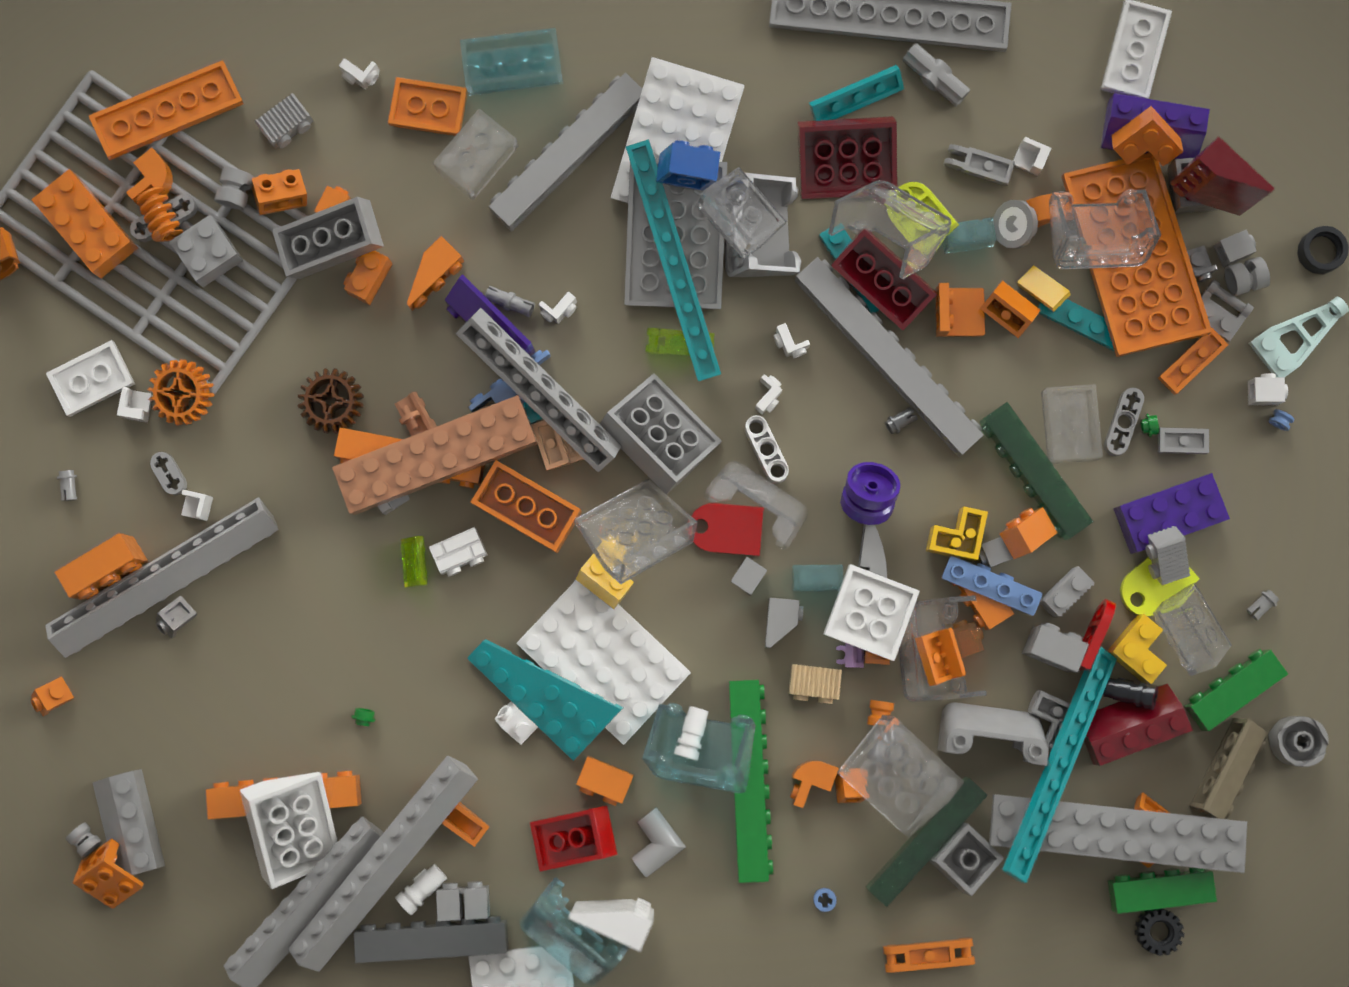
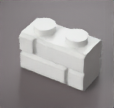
M475 527L429 547L440 574L444 575L447 573L448 577L462 571L460 567L470 564L473 567L483 563V557L488 556Z

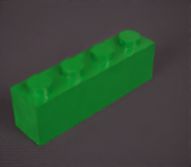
M1255 650L1248 656L1250 660L1246 663L1234 665L1228 670L1230 674L1225 678H1216L1208 684L1210 687L1204 693L1199 691L1188 699L1190 703L1184 707L1202 731H1210L1288 675V672L1272 650Z
M1189 867V871L1180 872L1179 868L1165 869L1164 874L1155 875L1154 871L1140 872V877L1130 878L1129 874L1116 875L1115 880H1108L1111 909L1117 914L1217 902L1213 871L1208 869Z

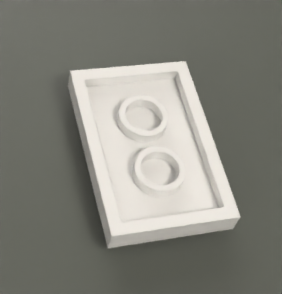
M112 340L46 373L68 417L121 392L123 387L129 388L135 385L115 342Z

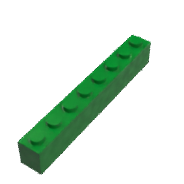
M759 680L729 681L739 883L769 882V875H773V860H768V850H772L771 834L767 835L766 825L771 824L770 809L765 808V799H770L769 784H764V774H768V759H763V749H767V735L762 734L761 724H766L765 709L760 707V700L765 699L764 684L759 685Z

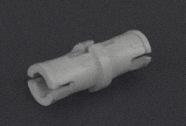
M489 286L485 293V297L490 302L504 307L506 311H516L527 317H530L533 313L535 303L522 299L513 292L508 293Z

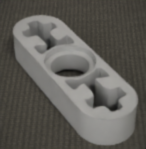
M182 194L164 203L172 204V207L179 215L173 218L171 222L179 221V223H182L193 217L197 212V203L189 195ZM183 202L189 204V210L186 212L181 209L183 207L181 203ZM145 215L135 219L130 226L132 236L141 242L152 240V233L149 232L148 228L145 229V235L138 233L140 231L139 226L148 227L149 225L144 221Z
M1137 388L1125 390L1119 398L1104 442L1105 451L1111 456L1123 454L1130 444L1144 403V395ZM1134 394V399L1138 400V402L1131 405L1130 411L1122 410V408L1126 409L1130 402L1126 396ZM1121 415H1125L1130 419L1129 428L1124 429L1118 425V418ZM1119 433H1126V436L1122 435L1119 439V444L1122 445V448H1118L1115 451L1113 449L1114 445L1110 444L1111 441H1115Z

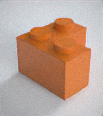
M1152 106L1112 134L1113 149L1128 165L1147 151L1162 166H1165L1183 153L1181 138Z

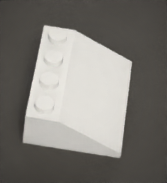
M320 772L266 780L240 790L261 875L271 889L308 875L317 862L322 860L332 849L333 845L338 842Z
M638 898L637 901L633 899L576 901L569 919L640 951L653 923L654 909L651 908V903L641 898Z

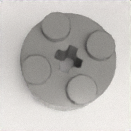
M1305 716L1284 717L1273 726L1268 734L1270 748L1275 757L1284 764L1309 767L1319 763L1324 758L1327 744L1329 743L1328 734L1323 725ZM1297 737L1301 738V740H1299L1298 742L1299 745H1297L1296 743L1298 741Z

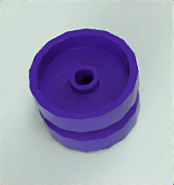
M863 462L853 466L848 472L841 495L840 504L843 511L849 518L866 525H878L887 521L893 513L895 502L900 492L901 484L898 476L890 468L874 462Z

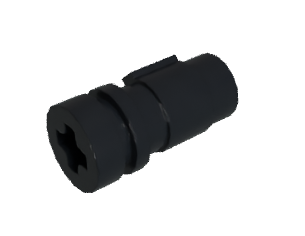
M1120 677L1118 679L1109 678L1103 696L1116 701L1134 703L1136 707H1142L1143 705L1145 709L1153 710L1157 701L1158 686L1151 684L1146 686V683L1142 682L1135 684L1133 680Z

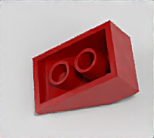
M607 805L530 822L540 872L618 855Z

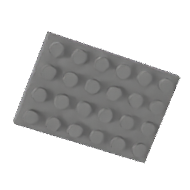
M655 159L658 167L659 159ZM719 162L717 181L703 191L663 184L700 306L707 309H721L727 162ZM630 163L624 305L675 307Z

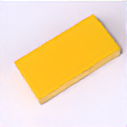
M1034 265L1017 282L1020 288L1053 312L1071 295L1067 288Z

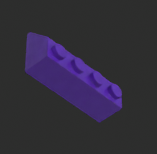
M1116 93L1107 102L1101 148L1114 150L1112 134L1152 106L1181 138L1183 153L1173 160L1195 158L1200 153L1207 132L1210 109Z
M462 274L445 298L448 305L446 310L455 319L460 317L466 323L481 308L531 356L535 352L532 343Z

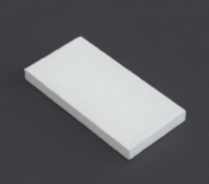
M1134 0L1124 1L1100 90L1149 99L1172 11Z

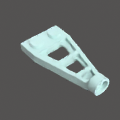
M1337 296L1324 306L1268 328L1248 344L1271 373L1276 374V377H1286L1301 366L1336 321L1349 312V308L1345 301ZM1316 317L1322 327L1314 336H1310L1302 324ZM1289 331H1297L1303 339L1302 346L1294 354H1291L1280 340L1281 335Z

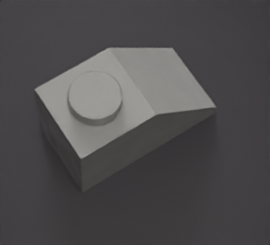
M769 598L765 648H771L798 625V621H802L803 606H799L800 600Z

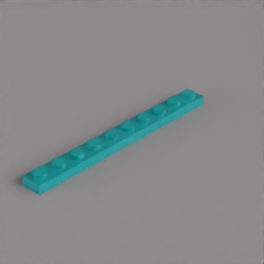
M648 139L626 146L697 379L702 381L721 375L663 183L656 182L658 167L650 141Z
M1101 646L1090 670H1084L1048 757L1047 766L1043 769L1002 871L1018 882L1026 883L1116 663L1117 658Z

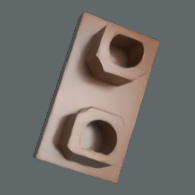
M412 392L404 399L395 403L402 417L399 421L401 425H406L411 436L437 427L435 421L429 417L425 409L426 405L423 399L419 398L417 392Z

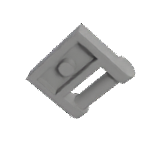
M1213 279L1201 297L1210 326L1228 343L1254 307L1249 303L1245 304L1220 287V283ZM1211 295H1216L1239 311L1238 316H1234L1210 299Z

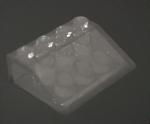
M649 479L577 517L574 521L604 570L620 585L693 543L698 523Z
M887 715L881 716L837 772L906 837H910L943 808L964 783L955 772L896 717Z

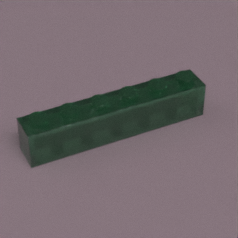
M1008 402L980 421L983 434L988 439L992 438L996 444V452L1001 458L1005 457L1010 463L1009 469L1016 478L1020 477L1025 484L1023 489L1030 498H1035L1039 504L1037 506L1038 509L1044 507L1058 532L1056 535L1059 538L1063 537L1064 540H1068L1094 522Z
M964 777L865 887L888 907L988 795L970 778Z

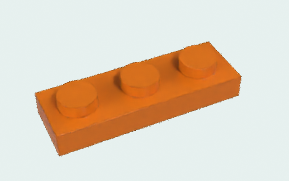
M1212 327V333L1201 336L1158 377L1174 395L1180 392L1229 345Z

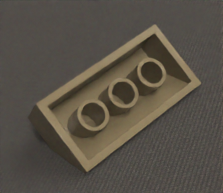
M1233 718L1189 806L1211 818L1227 819L1233 811L1232 803L1235 797H1238L1244 789L1245 784L1243 781L1246 775L1250 774L1255 767L1256 762L1254 759L1257 753L1261 752L1266 745L1267 740L1265 737L1267 732L1249 719Z

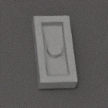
M1159 428L1158 453L1208 454L1209 429Z

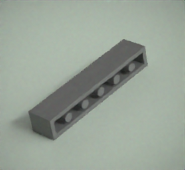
M489 916L486 918V921H476V919L465 920V918H462L461 923H451V920H436V924L426 925V921H413L411 926H401V922L386 923L384 928H376V924L361 925V929L354 932L355 963L505 954L509 950L507 920H501V916Z

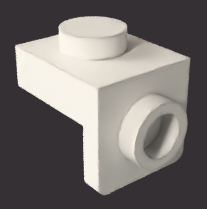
M345 58L339 64L343 72L342 77L352 85L356 82L365 90L369 85H373L379 77L380 70L373 61L364 72Z
M568 291L553 310L541 301L538 304L542 310L540 314L550 323L554 320L559 324L565 316L568 318L577 308L575 305L577 300Z
M786 323L776 327V334L773 336L777 347L783 348L786 357L792 355L793 358H797L807 353L806 349L810 347L809 340L795 345Z
M765 374L761 377L760 382L769 391L755 407L762 415L766 410L770 413L779 403L777 398L783 390L780 388L781 383L772 375L767 377Z
M512 701L508 705L503 706L495 717L500 727L520 745L538 728Z

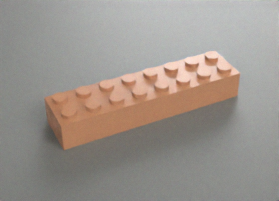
M517 395L332 467L349 514L357 515L537 445L538 441L522 400Z

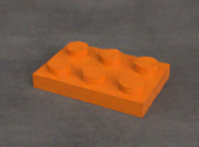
M396 77L388 124L394 127L460 137L468 90L464 87Z

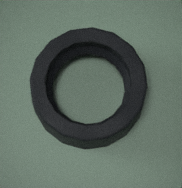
M1320 226L1302 237L1298 244L1297 254L1300 263L1306 270L1315 274H1326L1334 271L1345 262L1348 256L1349 245L1346 237L1338 229L1331 226ZM1316 237H1326L1335 245L1336 257L1332 262L1321 264L1312 257L1309 248L1310 243Z

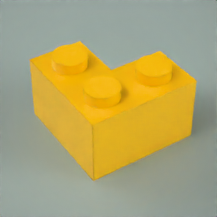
M965 506L960 508L955 529L937 525L930 528L926 551L949 557L954 556L972 562L977 561L988 512Z
M609 534L580 569L576 580L611 608L615 609L629 592L634 582L616 569L625 558L629 549Z
M1145 614L1136 615L1107 650L1117 658L1116 661L1142 683L1152 684L1167 666L1148 650L1163 629Z

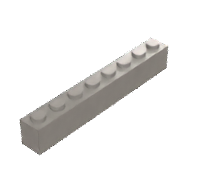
M626 72L621 77H615L609 84L610 88L604 94L601 92L593 99V105L589 109L580 111L575 118L576 121L570 127L568 125L565 126L558 134L559 138L554 143H548L542 149V155L538 159L529 161L524 168L525 171L519 177H513L507 184L508 188L502 194L499 192L491 199V205L489 206L491 212L511 232L637 109L642 88Z
M363 816L354 823L349 831L333 845L326 856L317 862L313 870L298 883L297 887L288 897L281 901L275 911L265 918L262 925L246 939L245 943L236 953L229 957L223 966L230 980L241 987H257L290 952L288 948L384 832Z

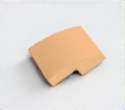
M545 420L532 424L547 471L585 460Z

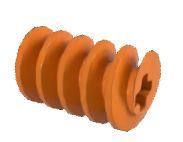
M163 187L148 189L136 199L137 205L141 207V214L145 215V223L149 224L148 230L152 233L151 237L156 242L170 241L183 233V230H175L180 225L179 221L171 222L176 217V214L174 212L167 213L172 208V204H163L169 198L167 195H160L165 190Z

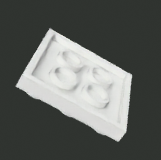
M849 564L823 635L895 661L920 591Z

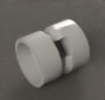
M223 167L219 180L222 186L217 187L214 201L232 209L245 210L248 200L246 191L251 190L252 178L254 176L236 168Z
M1262 257L1246 260L1244 264L1239 262L1225 267V281L1233 296L1248 293L1250 288L1255 291L1268 287L1270 284L1269 269Z

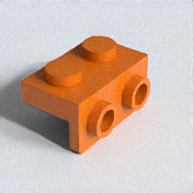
M952 628L933 631L915 638L929 686L938 685L950 679L966 675Z

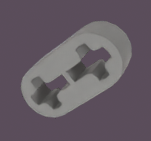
M165 452L155 453L150 460V466L161 486L171 495L182 494V490L187 488V481L176 461ZM160 458L168 459V462L165 463L168 469L167 472L165 469L157 466L160 464ZM169 476H172L177 481L180 480L177 484V490L169 487L172 484Z

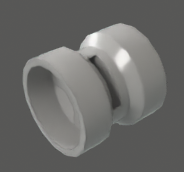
M86 822L75 828L65 838L70 845H75L77 853L82 858L91 853L102 842L97 835H93L90 832L91 828Z

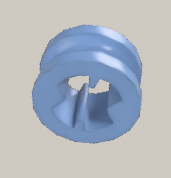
M1275 409L1273 411L1274 417L1269 419V423L1278 429L1289 431V424L1293 423L1295 419L1290 414Z
M820 888L813 897L815 906L823 912L832 910L837 902L835 894L828 888ZM823 893H827L832 901L830 904L827 902L828 906L823 907L818 898L819 896L823 897Z

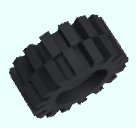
M1163 908L1145 910L1144 915L1140 914L1138 917L1140 918L1139 922L1136 921L1135 923L1137 930H1134L1135 935L1138 936V943L1145 950L1162 956V954L1170 955L1171 951L1176 952L1178 950L1176 947L1177 945H1182L1183 942L1180 940L1185 934L1182 932L1184 927L1179 922L1180 919L1174 913ZM1156 922H1164L1168 927V935L1162 941H1155L1150 934L1151 927Z

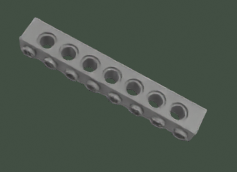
M480 308L456 332V335L597 472L601 471L615 458L622 446L485 311Z

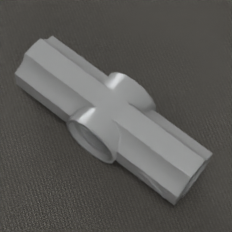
M917 43L903 57L902 61L920 75L921 81L927 88L932 91H938L955 107L970 92V89L952 74L951 68L944 61L934 59Z

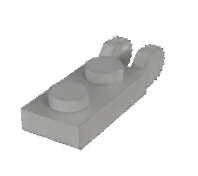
M955 144L949 145V152L959 156H966L964 162L946 158L944 161L945 166L1004 186L1008 185L1015 164L1014 161L971 147L966 148Z

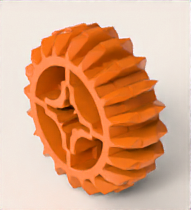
M180 359L179 362L171 360L170 364H162V370L154 371L157 378L149 380L154 384V387L147 389L149 392H153V397H150L148 400L155 401L156 403L152 409L154 411L160 410L158 417H166V422L173 423L175 421L176 425H182L183 423L189 425L193 423V420H201L200 414L206 415L208 413L205 407L213 405L208 400L209 397H214L215 395L209 392V388L214 386L213 383H207L210 375H202L204 368H196L195 362L187 363L186 359ZM176 374V378H174L173 384L170 387H167V384L171 377ZM190 378L194 382L196 389L191 386ZM174 390H181V391H183V392H188L189 394H184V395H183V394H179V392H173V391H174ZM167 396L172 400V405L169 403ZM196 397L192 407L186 411V406H189L190 399Z

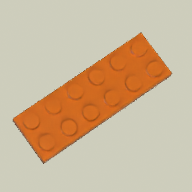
M221 60L93 113L88 117L110 161L244 105L224 61Z

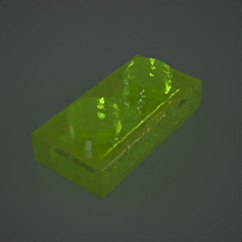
M424 536L401 539L404 588L427 585Z

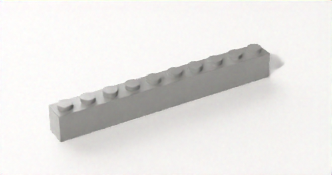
M818 257L814 259L796 276L795 282L958 457L963 455L983 436L981 426L974 419L970 421L964 414L966 411L957 401L953 402L947 396L949 394L947 389L940 383L937 385L931 379V372L925 366L920 367L914 361L916 359L914 354L908 348L903 349L900 346L898 337L891 330L886 331L881 325L883 322L874 312L871 314L865 308L866 303L858 295L854 296L848 290L850 288L848 283L841 277L838 279L832 273V266L826 260L821 261Z
M259 497L46 624L48 640L65 658L79 652L86 645L99 640L106 633L122 626L136 615L144 613L146 609L156 603L164 601L169 595L187 587L189 583L201 576L207 575L219 565L227 563L231 558L250 549L257 542L270 537L279 530L274 516Z
M448 755L288 948L298 965L320 972L478 780L466 764Z

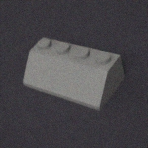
M142 769L92 782L106 842L112 838L120 843L116 852L118 857L114 864L131 875L165 866Z

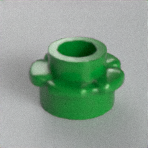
M1146 414L1145 419H1141L1143 434L1147 433L1149 437L1159 434V424L1156 415L1149 416V414Z
M355 708L354 715H351L352 719H356L355 724L361 726H370V722L376 721L374 718L375 711L370 709Z

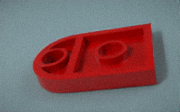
M720 503L702 505L694 511L690 518V538L698 548L707 552L759 557L764 507ZM704 520L708 524V529L705 533H697L694 530V523L696 521Z
M1104 599L1099 604L1083 636L1082 642L1089 645L1078 671L1090 670L1113 619L1116 603L1108 599Z

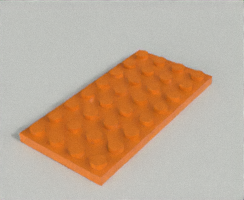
M1146 153L1129 165L1121 159L1064 173L1062 180L1068 200L1072 205V213L1116 357L1212 333L1159 161L1151 153Z

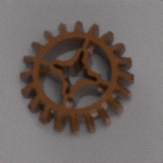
M325 368L323 369V376L317 371L314 372L316 377L314 381L307 377L306 380L310 385L308 387L301 385L300 388L305 391V394H298V398L304 400V402L299 403L298 408L306 409L300 415L302 418L309 417L306 421L309 426L315 423L314 429L319 431L323 427L325 434H328L332 427L333 432L337 434L339 433V426L348 429L346 422L352 425L356 423L352 417L353 415L361 416V413L356 408H363L364 404L357 402V400L364 398V394L356 393L361 389V386L354 384L356 379L353 376L347 379L348 373L343 371L339 375L337 368H334L330 375L329 370ZM330 383V385H327L324 393L315 394L321 386ZM338 383L347 388L349 400L339 397ZM330 396L337 400L332 406L325 402L328 398L330 399ZM313 402L323 406L324 419L319 418L314 412ZM347 408L341 416L332 419V417H335L338 409Z

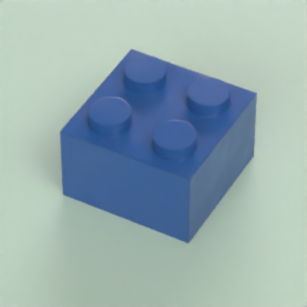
M677 140L660 153L656 182L703 191L717 181L721 152L714 151L711 146L700 145L694 147L689 146V142Z

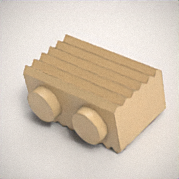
M791 664L788 694H794V700L808 701V696L818 697V702L833 704V699L839 700L842 670Z

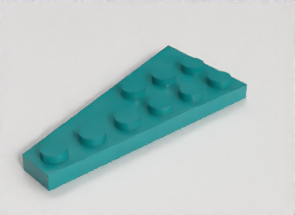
M486 639L467 658L573 761L624 708L604 700V697L598 694H592L582 689L580 685L547 669L544 670L534 665L533 662L527 659L523 660L513 655L511 651Z

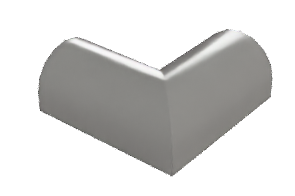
M1037 690L1030 701L1028 712L1051 722L1045 736L1048 750L1051 751L1070 703Z
M657 807L637 821V824L651 843L636 853L632 860L646 878L686 848Z

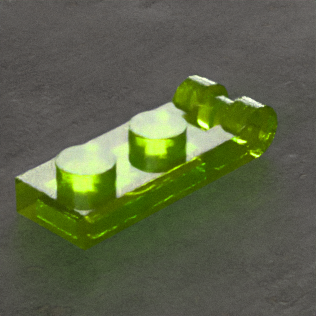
M647 328L649 341L645 347L646 353L690 356L682 330ZM709 333L712 345L714 347L715 333ZM658 337H666L665 346L658 345Z

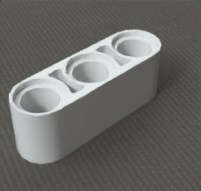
M752 416L745 425L746 436L767 479L775 484L782 483L788 475V465L766 420L761 416ZM753 422L760 423L763 427L762 432L758 434L752 433L749 428L750 424ZM763 444L771 445L773 453L769 456L763 455L760 452V446ZM773 466H780L784 471V475L776 478L772 476L770 470Z

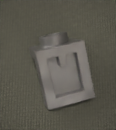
M1205 245L1188 250L1187 253L1198 283L1212 278L1211 274L1218 269L1216 265H1211Z
M180 595L157 613L156 626L162 634H168L170 638H173L180 628L196 617L197 612Z

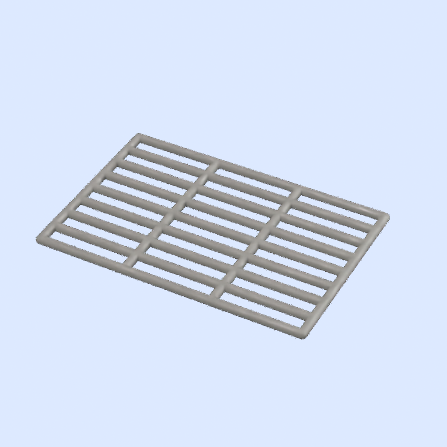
M89 71L0 191V221L63 264L54 276L16 250L21 265L162 362L170 364L171 360H177L141 335L150 323L219 371L211 382L214 386L209 388V392L215 394L297 280L296 278L286 277L284 282L279 284L246 260L236 265L276 292L268 304L225 275L215 279L225 288L261 311L256 321L251 323L185 278L184 274L188 269L183 261L174 270L136 244L138 249L133 254L169 278L160 290L122 263L114 268L115 271L155 297L148 309H145L79 264L78 260L80 257L74 250L70 256L66 255L1 210L6 200L10 198L54 228L33 202L15 191V188L22 179H25L41 191L49 186L48 183L29 171L37 159L60 175L68 170L67 167L43 152L50 140H52L120 186L111 198L78 176L94 196L105 205V209L110 215L116 212L130 223L139 218L120 204L126 196V192L134 186V183L142 174L133 163L138 158L131 153L119 156L134 167L125 179L57 132L64 121H67L101 144L95 129L71 113L79 101L94 112L105 109L104 106L85 94L93 82L120 101L132 98L96 72ZM182 130L172 134L173 137L219 168H236ZM169 136L146 145L147 150L145 152L152 147L166 161L216 194L217 187H220L219 184L162 146ZM172 183L171 193L176 196L182 194L189 195L197 203V210L206 217L211 215L221 227L283 268L278 253L226 219L232 208L222 205L218 212H216L175 183ZM246 204L245 210H240L271 232L281 227L265 215H259V212ZM297 208L284 210V212L296 220L307 217L306 214ZM187 220L179 225L184 231L193 226ZM143 225L139 226L140 230H142L143 232H145V229L148 228L144 227ZM169 241L160 242L162 245L176 253V251L174 250ZM73 270L141 318L133 329L63 282L70 271ZM177 284L246 330L247 333L241 342H236L170 297L169 295ZM165 304L231 349L233 353L226 363L155 316L161 306Z

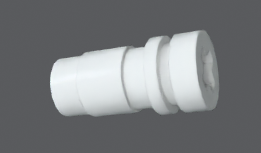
M689 706L681 738L677 740L679 745L674 750L675 755L698 761L700 754L698 749L702 747L700 741L706 727L708 711Z
M433 864L428 870L424 869L413 879L414 883L411 886L407 885L404 888L405 892L401 891L395 898L412 915L418 910L417 906L421 907L424 904L423 901L433 894L447 877L438 866Z

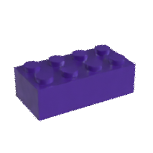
M1212 473L1113 508L1130 554L1145 550L1146 546L1149 545L1148 535H1153V533L1163 529L1167 530V528L1176 526L1184 536L1230 519Z

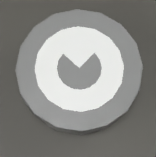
M1024 200L1004 202L997 209L993 217L994 235L998 242L1007 248L1027 246L1031 242L1032 236H1035L1037 232L1038 218L1036 211Z

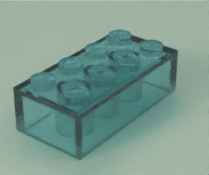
M556 28L460 40L465 86L468 95L563 84Z

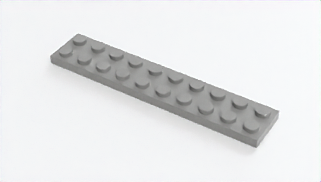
M772 0L769 27L1006 52L1011 3L990 0Z
M993 794L989 845L1012 847L1031 798ZM1059 801L1039 851L1244 873L1247 822Z

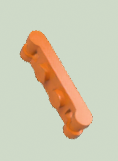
M972 938L885 945L883 946V953L887 957L885 972L892 973L975 964V958L971 954L973 940ZM961 948L962 956L955 957L954 949ZM896 954H904V962H897Z

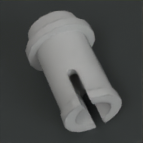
M74 470L59 471L57 479L60 481L61 501L77 500L75 487L77 475H74Z
M1269 589L1266 592L1262 591V596L1246 609L1250 615L1257 608L1259 609L1252 616L1257 621L1272 606L1276 607L1279 598Z

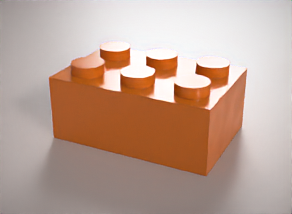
M118 533L55 571V574L69 598L88 600L100 593V590L105 587H110L120 581L125 575L140 569L148 560L133 536Z

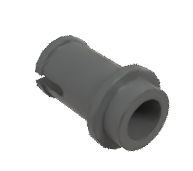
M908 407L894 417L889 416L888 420L885 421L888 431L891 434H898L900 429L917 421V415H911L915 411Z

